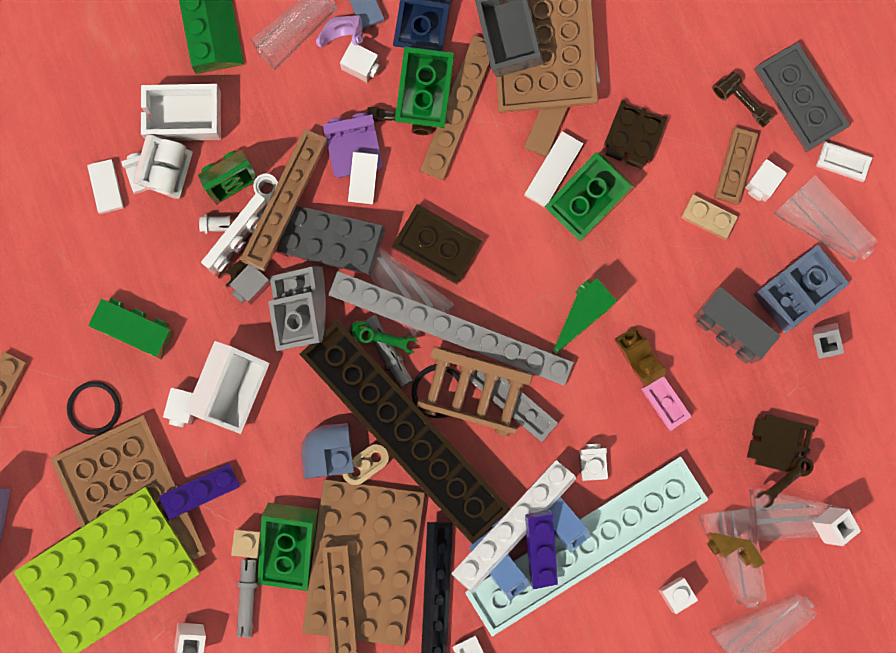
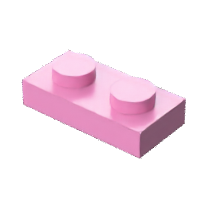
M664 376L641 389L669 431H672L691 418V415Z

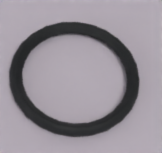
M436 365L422 370L413 382L412 398L416 406L419 401L417 397L418 384L424 375L435 371ZM447 367L445 372L450 373L458 382L459 374ZM436 413V416L425 414L433 418H445L448 416L441 413Z
M88 382L80 385L72 392L67 403L69 421L78 431L88 435H98L109 430L116 423L120 413V402L115 391L108 385L100 382ZM89 387H99L106 390L113 398L115 404V411L111 421L106 426L96 430L80 426L72 413L75 397L79 392Z

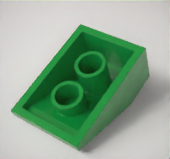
M404 47L395 122L445 128L455 60L454 53Z
M234 150L227 153L223 157L224 160L216 165L215 163L208 164L201 170L202 173L198 174L204 190L216 205L252 185L257 178L242 150L238 152Z
M595 152L545 205V208L579 241H582L636 186L600 152Z
M598 278L593 282L589 279L586 280L575 291L577 296L570 307L552 349L554 355L585 331L617 302Z
M268 502L261 517L257 580L259 585L308 591L317 531L318 509Z

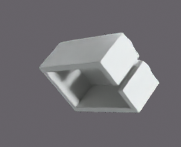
M217 84L141 85V108L144 111L141 112V135L144 139L146 135H153L171 141L221 140V91Z
M214 341L185 412L241 434L270 363L234 347Z

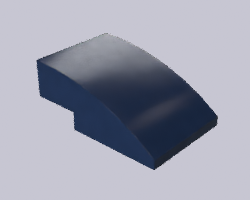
M400 0L393 46L442 51L452 0Z

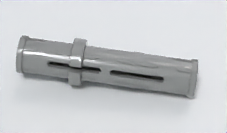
M376 315L365 320L374 331L385 333ZM373 341L386 363L384 365L386 370H390L399 388L414 381L402 362L404 361L403 357L397 354L393 345Z
M241 559L240 582H237V587L240 588L236 637H253L255 588H258V583L256 582L257 559Z

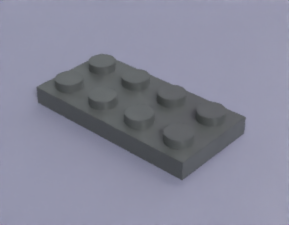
M798 42L754 68L805 152L810 151L850 126Z
M296 206L283 233L278 252L283 255L371 276L385 227L375 223Z

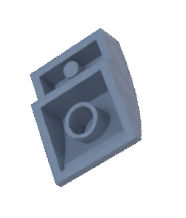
M817 245L758 290L754 296L781 330L787 333L848 286L849 283L820 246Z

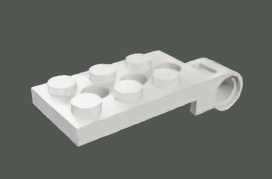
M262 174L255 179L253 188L256 194L201 261L214 275L228 268L231 263L229 259L235 252L238 254L247 243L245 239L250 233L253 234L277 186L278 181L274 176ZM266 183L274 185L272 192L269 194L261 193V188Z

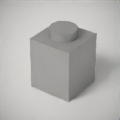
M248 265L230 284L234 289L231 294L242 304L246 300L251 305L271 283L257 268Z
M838 323L812 328L819 359L844 354Z

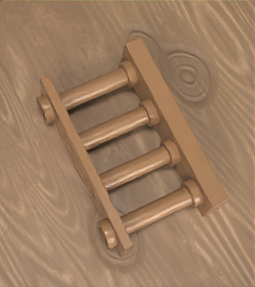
M434 346L431 358L436 359L435 363L437 365L427 401L422 399L418 401L417 407L422 408L421 412L436 416L438 412L495 428V433L503 436H509L510 433L516 434L517 426L511 425L510 422L520 387L523 388L524 384L530 385L532 373ZM452 363L460 366L461 374L452 407L437 404L446 368ZM477 370L485 373L484 377H486L477 412L472 414L461 409L470 376ZM499 377L509 379V384L511 385L501 420L497 421L486 418L495 382L499 380Z

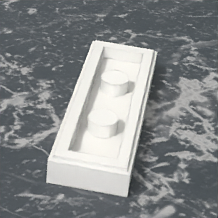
M562 131L524 196L545 208V205L551 200L582 148L583 143Z

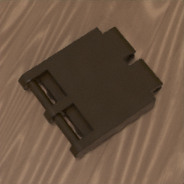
M621 100L604 146L608 147L605 155L622 161L624 154H627L629 156L626 163L642 169L645 162H651L668 117L664 115L659 117L646 112V108L642 107L641 110L626 104L625 100Z
M765 415L764 419L755 418L752 435L760 437V440L750 441L747 458L755 459L754 465L788 473L791 471V461L795 457H799V452L802 453L801 456L805 457L807 454H810L811 449L808 447L811 433L815 432V426L770 415ZM804 430H807L806 436H805V441H804V446L802 447V446H801V443H802V438H803ZM802 462L801 468L804 470L805 462Z

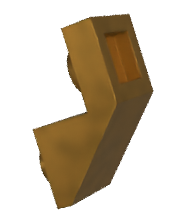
M637 327L615 338L616 344L633 372L645 387L667 375L665 367L652 353L648 340Z
M714 532L706 535L710 540L707 542V545L715 556L719 554L720 557L725 558L737 549H740L741 552L738 555L746 566L750 565L752 568L757 569L765 564V561L750 540Z

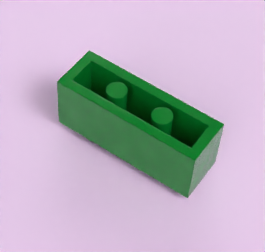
M111 297L109 301L100 300L89 322V327L162 359L174 334L173 331L168 329L170 324L157 318L154 322L145 319L147 314L135 308L131 312L123 309L124 303Z

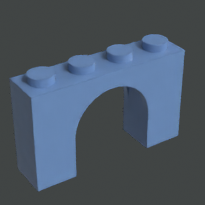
M561 497L548 509L553 513L554 534L570 553L591 537L586 526ZM498 520V521L492 526V529L498 524V522H499L500 520ZM486 533L485 535L483 534L475 543H473L469 547L471 552L486 537L488 533ZM510 552L489 574L510 601L530 586L525 575L510 558Z

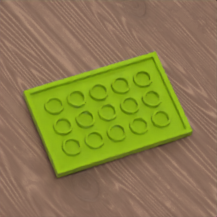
M147 487L136 492L14 571L15 576L63 653H80L201 574Z

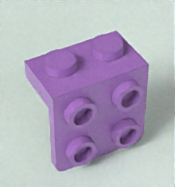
M358 113L353 115L352 119L333 118L328 120L327 124H323L324 133L328 141L333 174L336 178L351 176L353 151L378 154L377 170L382 168L372 115Z

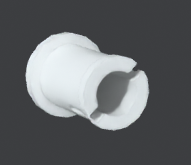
M205 214L204 217H199L200 232H205V234L211 231H226L230 227V216L208 217Z

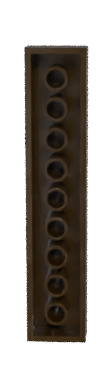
M338 320L324 331L322 342L308 345L299 354L472 544L510 510L506 503Z

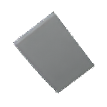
M308 267L269 276L273 300L268 301L276 351L322 342L326 317L323 267Z

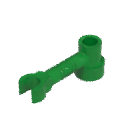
M356 320L350 326V334L359 342L369 343L370 341H376L397 346L410 354L415 353L412 349L407 348L409 341L418 342L413 336L399 337L374 331L363 320Z

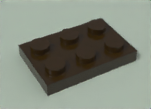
M416 204L393 243L392 248L457 285L482 240Z

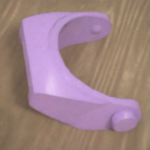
M342 16L331 18L316 38V44L318 47H325L331 40L346 35H352V43L354 45L361 44L363 42L361 17Z

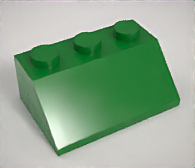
M179 0L191 67L195 74L244 65L232 0Z

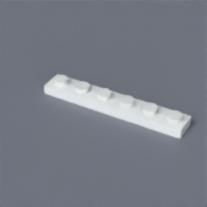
M556 460L451 573L453 577L472 593L526 535L525 514L547 511L576 480L575 475Z

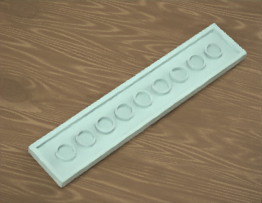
M678 457L581 518L580 521L586 526L591 537L571 553L555 535L558 585L533 589L530 585L510 601L489 576L472 593L469 590L465 591L491 636H494L708 501V498L682 457ZM527 552L513 562L530 583Z

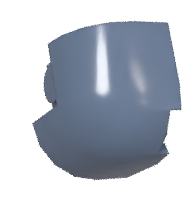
M349 422L323 425L314 428L305 436L301 446L304 479L354 473Z

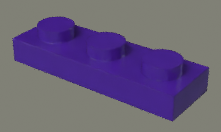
M230 464L160 495L159 500L168 519L171 520L238 489L240 485Z
M547 510L525 514L530 585L533 589L558 585L553 513Z

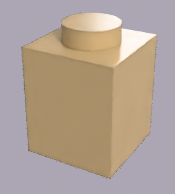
M235 529L231 556L259 558L261 531Z

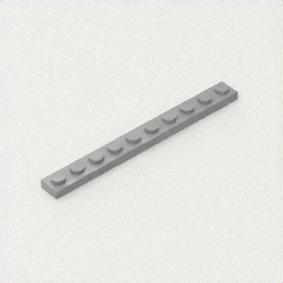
M339 271L335 275L328 294L329 296L564 386L574 363Z

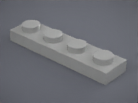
M475 370L474 374H471L469 381L482 392L486 377H484L485 373ZM499 377V380L495 382L491 400L504 410L511 384H509L507 379ZM519 391L512 418L542 442L558 422L524 393Z

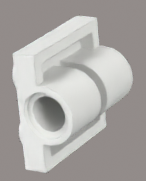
M146 135L133 183L171 198L179 199L193 151L186 149L185 145L178 142Z

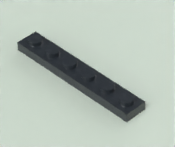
M427 522L421 653H447L452 523Z

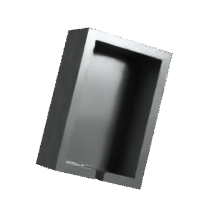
M475 0L491 69L496 77L544 64L529 0H505L506 3L504 4L501 3V0Z
M722 287L715 290L694 314V317L697 319L696 323L705 331L710 329L717 335L716 340L723 346H730L737 351L735 355L744 363L750 362L752 364L761 360L781 336Z

